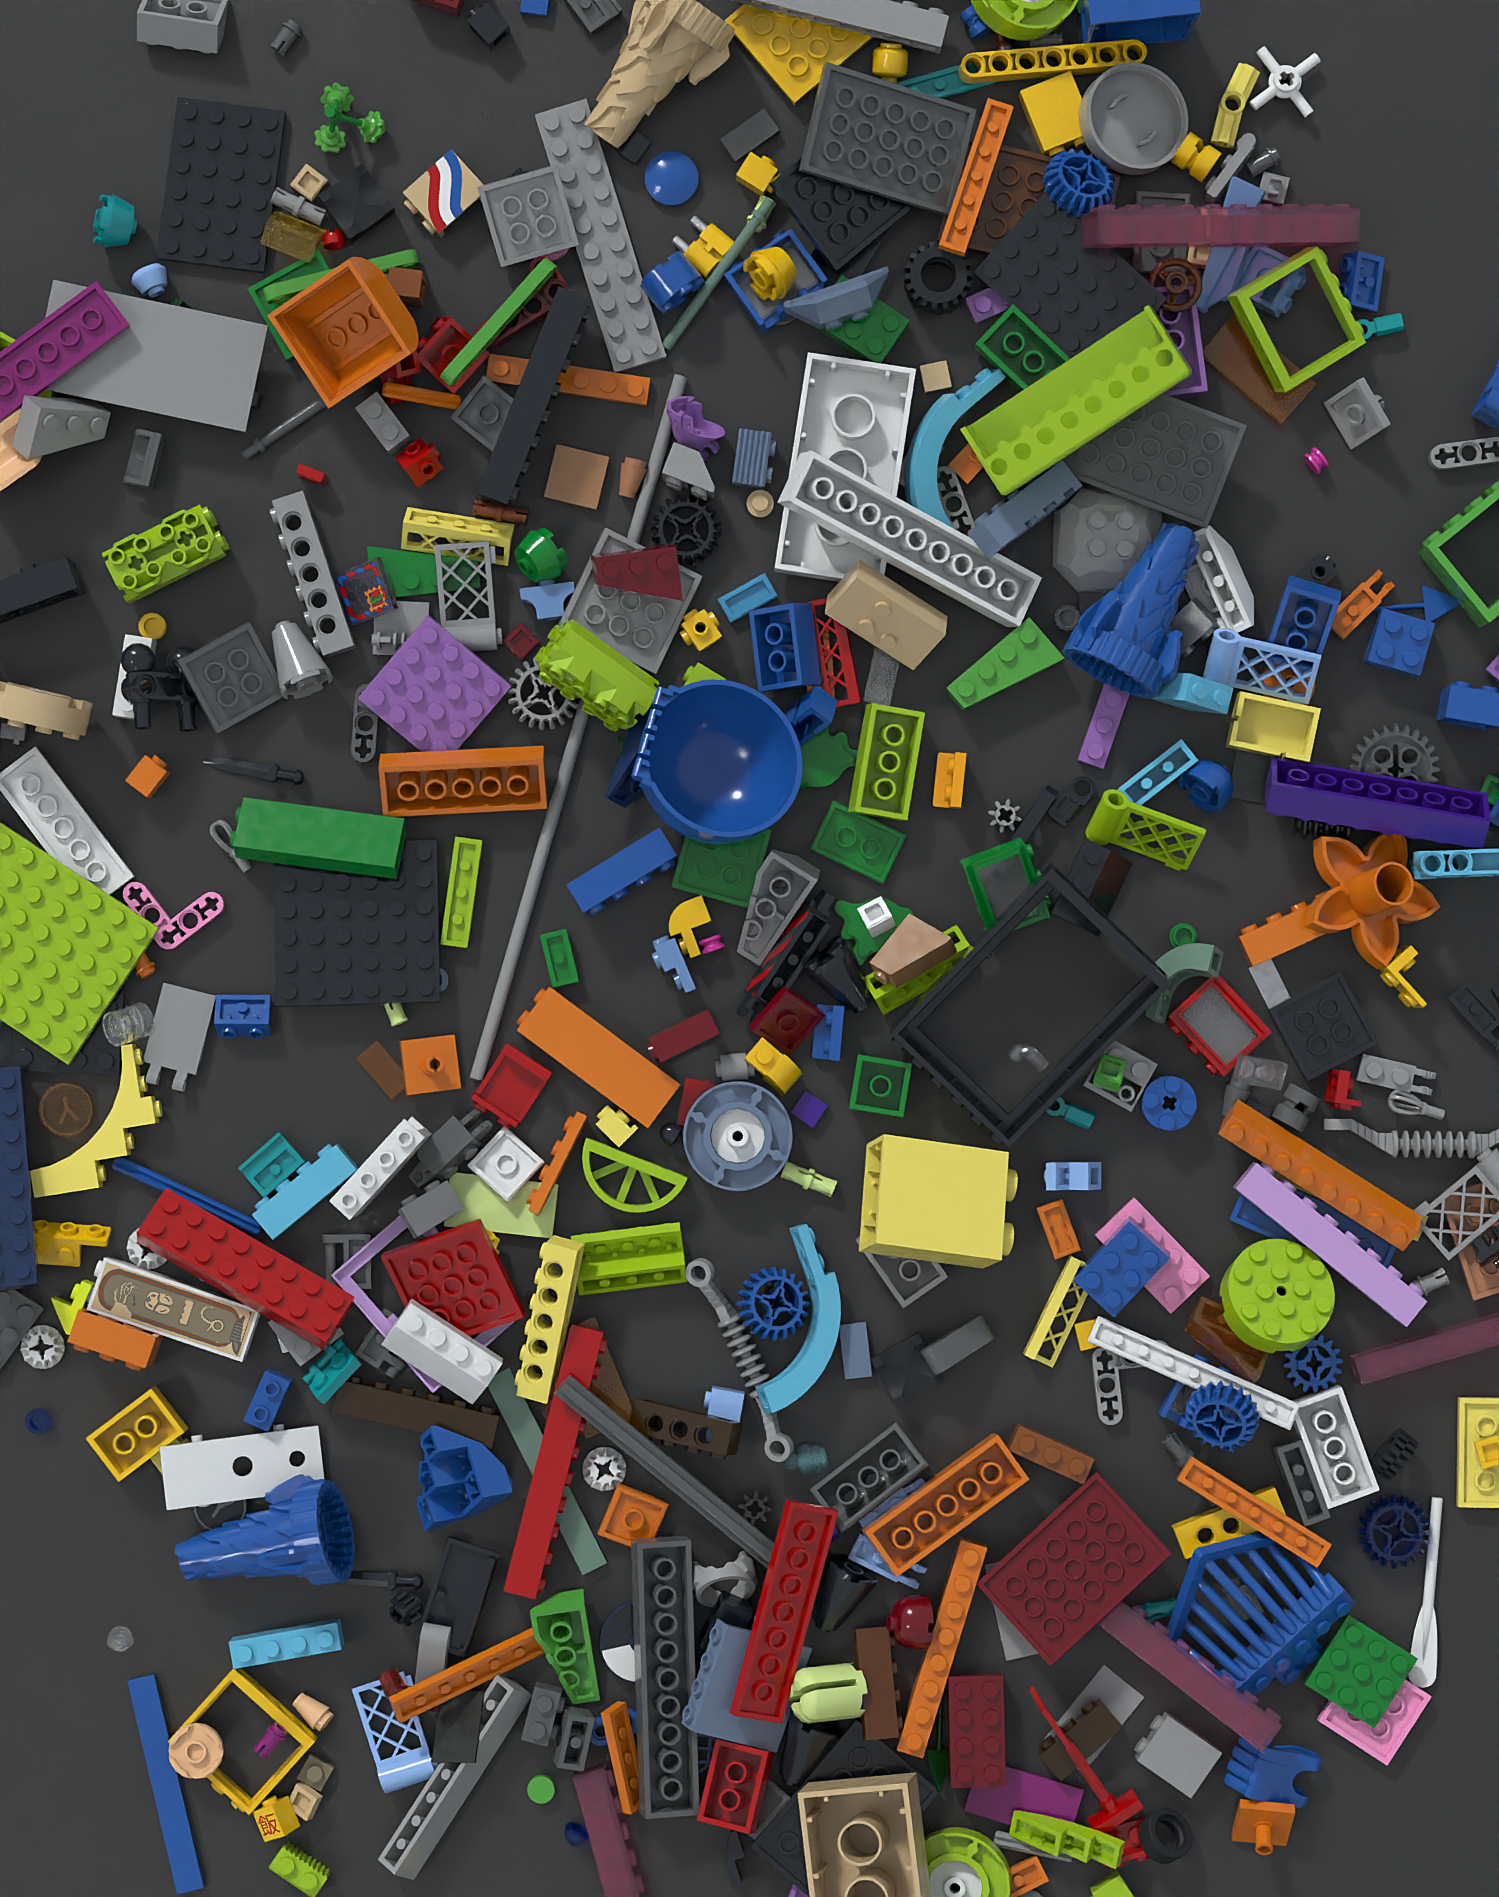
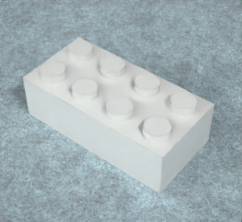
M1335 1384L1328 1387L1327 1390L1321 1389L1317 1393L1313 1392L1292 1400L1301 1405L1293 1424L1298 1438L1303 1440L1327 1509L1379 1491L1342 1387Z

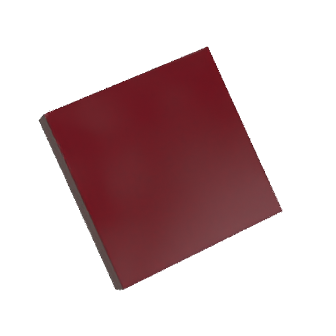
M783 986L749 1027L752 1032L791 1055L825 1017L823 1010Z

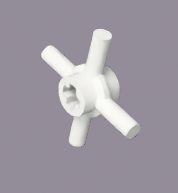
M1265 46L1259 49L1256 54L1271 74L1268 81L1269 87L1249 102L1251 107L1256 111L1274 96L1284 99L1291 98L1305 118L1309 116L1314 110L1299 92V89L1301 87V76L1321 62L1318 55L1312 54L1294 68L1288 65L1280 66ZM1288 78L1290 80L1289 85L1280 84L1281 79L1286 80Z

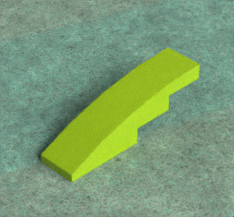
M1019 1810L1013 1812L1009 1836L1056 1857L1063 1852L1085 1863L1090 1859H1094L1114 1869L1121 1864L1125 1845L1123 1840L1070 1821Z

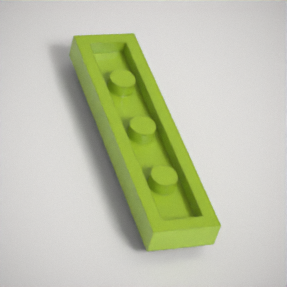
M455 837L441 945L468 948L483 840Z

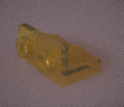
M275 211L267 218L261 244L310 263L313 260L316 247L323 242L326 230L282 212Z

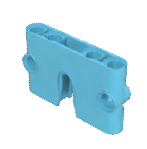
M1499 849L1413 852V857L1407 863V869L1414 879L1499 876Z

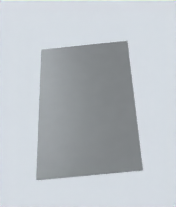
M53 280L45 318L87 287ZM105 291L130 324V327L46 389L245 432L268 325Z

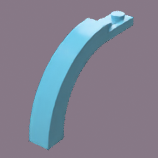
M986 368L975 376L976 381L972 385L962 387L955 394H943L924 415L910 444L905 466V495L907 503L953 529L954 527L944 512L938 492L937 466L940 451L948 432L958 418L1006 378L1001 369L989 370Z
M807 1224L796 1225L789 1228L810 1290L811 1320L809 1330L801 1350L791 1364L778 1376L755 1387L764 1413H774L783 1409L808 1391L817 1381L831 1358L839 1333L841 1300L835 1272H823L825 1268L822 1256L816 1252L814 1246L816 1238L811 1228H808Z

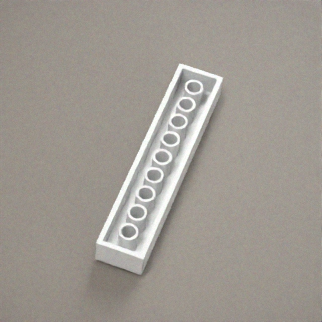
M814 451L800 453L778 500L779 504L1005 627H1018L1021 625L1042 577L999 553L988 559L970 537Z

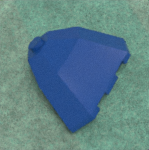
M436 1425L430 1426L421 1435L420 1447L424 1451V1461L419 1462L418 1481L423 1483L422 1495L417 1496V1509L424 1532L479 1514L503 1502L513 1492L512 1480L507 1475L505 1466L482 1443Z

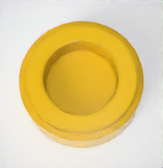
M148 613L140 619L139 631L143 637L152 638L156 641L166 634L167 623L159 614Z

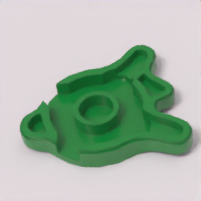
M827 726L818 734L814 733L813 738L800 747L803 768L799 790L806 787L819 788L829 786L847 768L856 766L858 750H853L849 747L845 733L839 732L835 736H830Z
M876 898L868 899L859 904H852L844 900L836 902L835 912L844 920L841 936L844 939L855 940L856 944L853 950L859 966L863 964L870 954L878 952L908 914L913 915L909 908L900 907L894 902L882 898L896 926L872 938L857 908Z

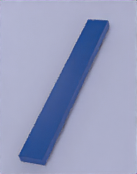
M156 1674L129 1679L127 1681L176 1892L180 1894L204 1888V1879L179 1773L175 1771L169 1760L168 1741L170 1734Z

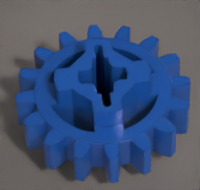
M1318 1334L1316 1339L1313 1338L1307 1345L1302 1347L1305 1348V1352L1300 1358H1296V1355L1302 1348L1283 1353L1289 1359L1288 1362L1282 1363V1366L1290 1369L1285 1376L1287 1378L1294 1377L1292 1385L1295 1387L1302 1383L1301 1390L1304 1392L1311 1386L1312 1391L1317 1393L1318 1386L1320 1385L1323 1389L1327 1390L1328 1381L1337 1382L1333 1377L1334 1373L1341 1374L1342 1372L1336 1367L1337 1364L1343 1362V1359L1335 1356L1340 1352L1339 1348L1331 1349L1333 1341L1328 1339L1323 1342L1324 1336L1322 1334ZM1317 1345L1323 1347L1329 1356H1321L1318 1353ZM1312 1354L1313 1358L1319 1361L1318 1364L1314 1365L1313 1371L1311 1367L1306 1365V1362L1311 1361ZM1325 1368H1329L1328 1372L1320 1378L1322 1371ZM1299 1369L1307 1372L1308 1380L1301 1378L1296 1370Z

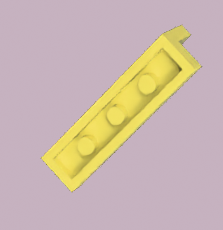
M407 507L403 520L401 549L435 554L434 545H438L435 539L438 537L446 538L451 544L464 543L466 541H489L490 546L504 547V556L496 555V563L492 564L508 566L515 524ZM409 532L420 534L424 540L421 542L408 541ZM478 547L474 551H470L465 557L469 560L482 562L485 559L484 547ZM464 548V549H457V550L460 551L462 554H464L465 551H466L465 548ZM452 549L441 550V555L460 558Z
M1069 1255L1023 1351L1025 1356L1053 1368L1088 1295L1084 1290L1079 1295L1078 1289L1081 1287L1079 1285L1076 1286V1283L1073 1281L1079 1266L1082 1267L1085 1262ZM1074 1290L1078 1301L1075 1307L1064 1310L1062 1301L1066 1293ZM1072 1312V1314H1071V1316H1070V1318H1069V1320H1068V1319H1067V1316H1066V1313ZM1063 1315L1066 1323L1064 1331L1052 1334L1050 1326L1054 1318ZM1061 1336L1056 1345L1054 1338ZM1051 1339L1054 1351L1049 1360L1039 1355L1038 1351L1043 1342Z

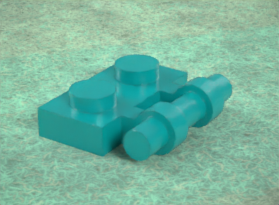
M341 1338L334 1345L330 1344L325 1350L326 1353L317 1363L313 1362L308 1367L309 1371L302 1377L309 1384V1388L315 1397L323 1404L362 1365L355 1354L346 1347L347 1344Z

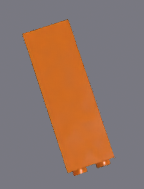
M549 987L547 990L542 988L533 999L536 1005L531 1012L525 1010L516 1022L520 1025L517 1031L645 1127L649 1128L681 1084L553 988Z

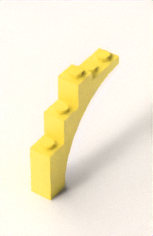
M136 1044L121 1046L122 1073L119 1091L111 1112L97 1133L87 1144L71 1156L53 1165L30 1171L34 1198L103 1187V1181H106V1170L104 1165H100L99 1160L131 1155V1149H134V1138L132 1133H128V1127L159 1123V1117H162L160 1100L156 1101L155 1096L144 1097V1092H147V1082H145V1075L141 1076L140 1065H143V1055L141 1049H137Z

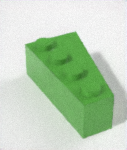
M1029 617L952 682L945 691L963 711L1062 662L1065 658Z

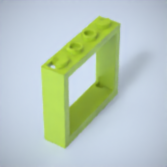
M1318 246L1306 247L1227 296L1275 392L1289 391L1366 343L1363 337V328L1355 321L1351 313V304L1342 296L1339 290V280L1330 272L1326 264L1328 259ZM1309 262L1348 341L1289 377L1250 297Z

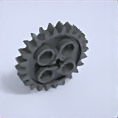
M1397 723L1394 724L1392 731H1389L1387 726L1383 725V733L1380 734L1377 730L1372 729L1374 737L1371 739L1364 735L1365 746L1357 744L1356 747L1360 754H1352L1351 756L1352 759L1357 761L1356 764L1350 765L1351 770L1393 777L1389 768L1393 767V746L1397 744L1396 760L1401 768L1396 770V778L1403 779L1405 776H1413L1415 781L1438 782V778L1432 773L1440 771V768L1432 763L1439 760L1438 755H1430L1435 750V747L1433 745L1425 746L1429 740L1427 736L1418 739L1420 734L1418 729L1410 734L1408 725H1405L1402 731H1399ZM1383 748L1389 751L1387 758L1384 760L1374 758L1375 752ZM1414 749L1416 755L1412 760L1402 759V753L1405 750Z

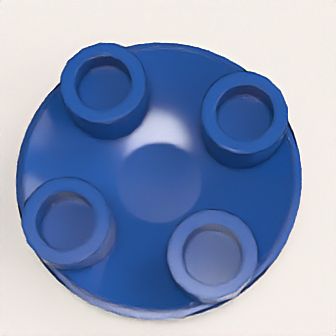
M667 151L658 154L650 161L646 168L645 185L647 191L656 201L664 206L684 203L692 197L698 188V170L694 162L683 153Z

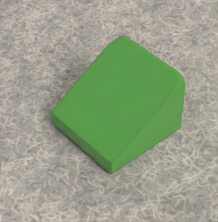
M1102 1053L1094 1075L1093 1085L1119 1092L1128 1061Z

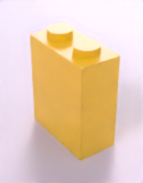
M1071 71L1020 91L1018 98L1041 154L1055 157V155L1060 154L1062 151H1066V147L1074 144L1075 147H1081L1086 144L1079 123V110L1082 98Z

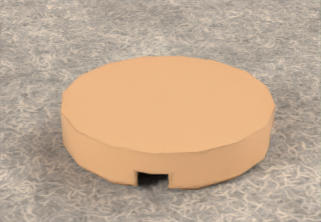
M201 1723L187 1724L179 1729L170 1741V1763L175 1771L183 1777L190 1779L206 1778L215 1772L222 1762L224 1754L223 1741L217 1731L209 1725Z

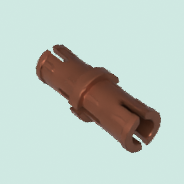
M475 498L474 503L476 505H473V515L494 518L496 522L500 523L504 520L526 526L529 508L507 505L500 501L497 503Z

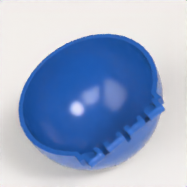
M712 679L693 682L681 688L669 685L667 689L657 687L652 707L656 709L650 710L647 724L642 732L638 756L631 778L640 781L639 787L642 788L648 803L658 817L679 834L692 840L711 844H731L751 839L774 825L792 805L800 787L803 768L802 753L797 735L784 713L760 692L733 681Z

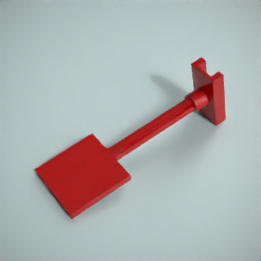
M1033 1686L1030 1687L1029 1691L1039 1709L1064 1744L1068 1755L1099 1798V1804L1102 1808L1087 1818L1092 1829L1106 1834L1142 1810L1144 1806L1132 1788L1116 1799L1113 1794L1107 1792L1077 1746L1067 1738Z

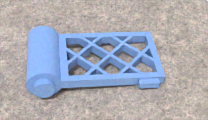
M1219 628L1213 633L1203 678L1230 687L1287 699L1288 702L1302 705L1303 703L1309 704L1321 655L1241 637L1234 630ZM1244 647L1256 649L1260 655L1248 660L1243 653ZM1274 654L1283 655L1286 662L1275 667L1269 657ZM1264 660L1270 670L1259 675L1253 665ZM1301 660L1314 662L1313 667L1303 673L1296 663ZM1291 666L1297 676L1286 681L1280 674V671ZM1248 669L1254 677L1249 681L1236 679L1237 673ZM1275 675L1281 684L1270 687L1263 680ZM1301 681L1306 687V693L1293 692L1290 686Z
M404 1671L352 1689L377 1766L378 1777L385 1794L430 1779L440 1764L432 1762L433 1755L429 1749L419 1715L412 1717L408 1725H405L403 1723L399 1724L397 1720L393 1719L395 1716L394 1712H392L391 1716H388L376 1710L383 1696L388 1699L391 1696L385 1693L389 1682L400 1679L403 1690L414 1685L412 1676H406ZM385 1684L382 1690L376 1688V1686ZM371 1689L380 1694L373 1708L363 1703L360 1692ZM365 1709L371 1711L369 1717H367ZM374 1713L388 1720L382 1734L371 1729L370 1721ZM413 1721H414L416 1730L413 1729V1728H411V1725H412ZM391 1722L405 1729L399 1743L385 1736ZM408 1731L419 1736L422 1747L411 1750L402 1745ZM374 1735L379 1737L377 1744ZM382 1740H385L396 1746L392 1757L381 1760L378 1748ZM399 1749L406 1751L397 1755Z

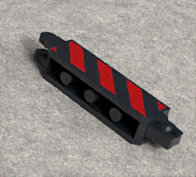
M822 889L814 900L810 898L807 903L803 901L743 991L746 995L737 1008V1015L741 1017L747 1015L755 1001H757L759 1005L750 1018V1023H752L783 986L790 989L831 926L832 920L828 918L831 911L828 909L835 899L833 895Z

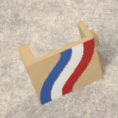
M451 149L403 192L406 199L404 205L413 215L417 212L424 219L422 225L431 235L436 232L442 238L445 235L443 231L474 202L478 199L481 201L478 186L483 184Z

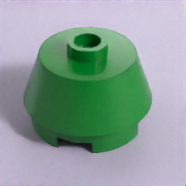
M545 528L529 531L515 549V558L519 569L529 580L535 583L559 578L561 572L564 571L563 568L568 566L564 549H557L550 539L554 535Z

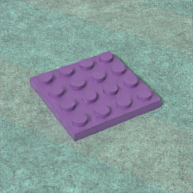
M427 615L359 695L358 699L421 752L458 750L512 685L431 616Z

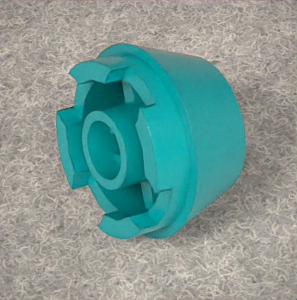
M101 194L99 201L104 203L102 208L96 209L93 232H97L98 236L93 238V243L103 245V248L127 245L131 234H135L137 218H134V206L114 194L111 196Z

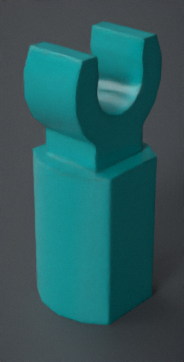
M1401 313L1373 318L1372 322L1365 319L1357 321L1366 329V334L1363 335L1365 341L1373 334L1377 337L1404 330Z
M1061 1097L1056 1100L1059 1103V1108L1056 1111L1046 1110L1051 1116L1063 1115V1120L1089 1130L1095 1117L1094 1112L1071 1102L1069 1105H1066Z

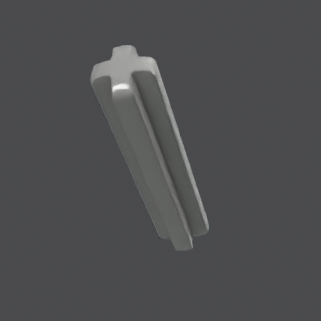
M996 1831L993 1842L1000 1848L1071 1862L1073 1857L1063 1852L1056 1857L1009 1836L1007 1832Z

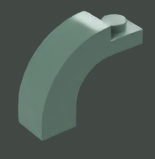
M1191 943L1176 947L1160 957L1155 963L1169 975L1171 985L1145 1010V1016L1155 1023L1165 1024L1171 998L1177 986L1184 980L1194 976L1218 979L1224 952L1215 945Z

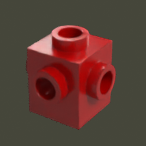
M422 438L408 445L404 451L395 457L417 487L434 478L438 472L444 469L438 461L441 454L432 443L427 446Z

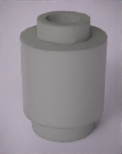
M746 1053L720 1055V1061H715L717 1077H722L723 1082L748 1080V1077L755 1076L754 1067L744 1060Z

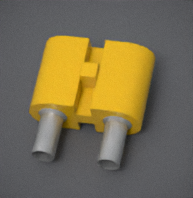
M694 216L690 220V224L701 232L700 238L697 241H693L689 246L677 235L672 240V244L683 252L705 279H708L734 241L713 223L707 226L697 216Z

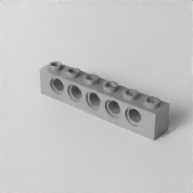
M302 490L272 500L274 508L270 509L274 524L280 525L282 534L278 535L283 550L288 549L291 559L287 560V565L291 576H297L299 585L295 586L300 602L305 601L308 611L304 612L308 627L314 628L316 637H313L312 640L317 653L322 652V655L327 658L355 649L356 645L306 494ZM294 517L300 518L302 522L300 528L295 531L289 530V520ZM301 543H308L310 545V551L306 556H298L296 553V549ZM317 569L319 573L317 580L307 582L305 580L307 570ZM319 594H324L327 597V603L322 608H316L313 605L314 598ZM326 620H333L336 624L335 630L330 634L322 632V624Z

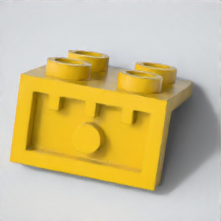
M1411 945L1401 946L1389 964L1379 969L1382 972L1379 976L1389 987H1396L1400 992L1398 995L1399 999L1408 1008L1410 1006L1413 1008H1424L1427 1003L1399 973L1401 971L1405 972L1416 962L1413 958L1418 952Z

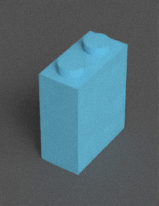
M1177 673L1175 679L1163 683L1158 694H1155L1151 699L1188 711L1227 714L1233 687L1194 674Z

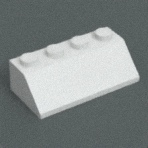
M413 1299L410 1300L381 1344L472 1405L503 1364L502 1357Z

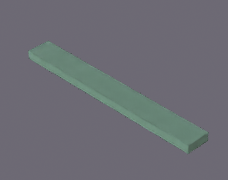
M509 1367L495 1374L488 1384V1388L533 1475L543 1433L526 1399L516 1396L518 1386L515 1385V1377ZM564 1486L562 1496L567 1497L563 1514H557L556 1523L560 1524L559 1529L582 1575L606 1564L607 1560L571 1488Z

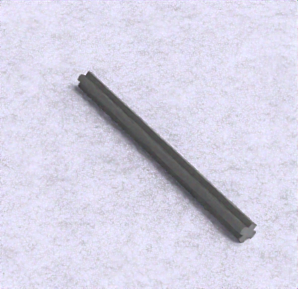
M570 1374L559 1384V1387L554 1392L557 1397L768 1569L775 1544L772 1540Z

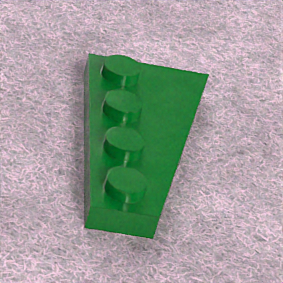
M367 546L369 563H376L388 599L438 594L435 555ZM441 556L442 562L450 569L459 560V558ZM464 559L453 570L464 581L475 571ZM470 560L477 567L479 566L478 561ZM442 567L444 577L448 571ZM370 569V579L372 577L371 588L373 586L377 587L373 571ZM479 572L468 583L474 590L481 589ZM452 574L444 581V589L447 592H457L463 585ZM464 587L462 591H466L469 589L467 587Z

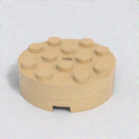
M0 681V717L8 719V725L24 728L26 724L35 725V731L51 735L53 730L63 732V737L79 740L80 735L86 736L93 703L72 699L69 696L33 687Z

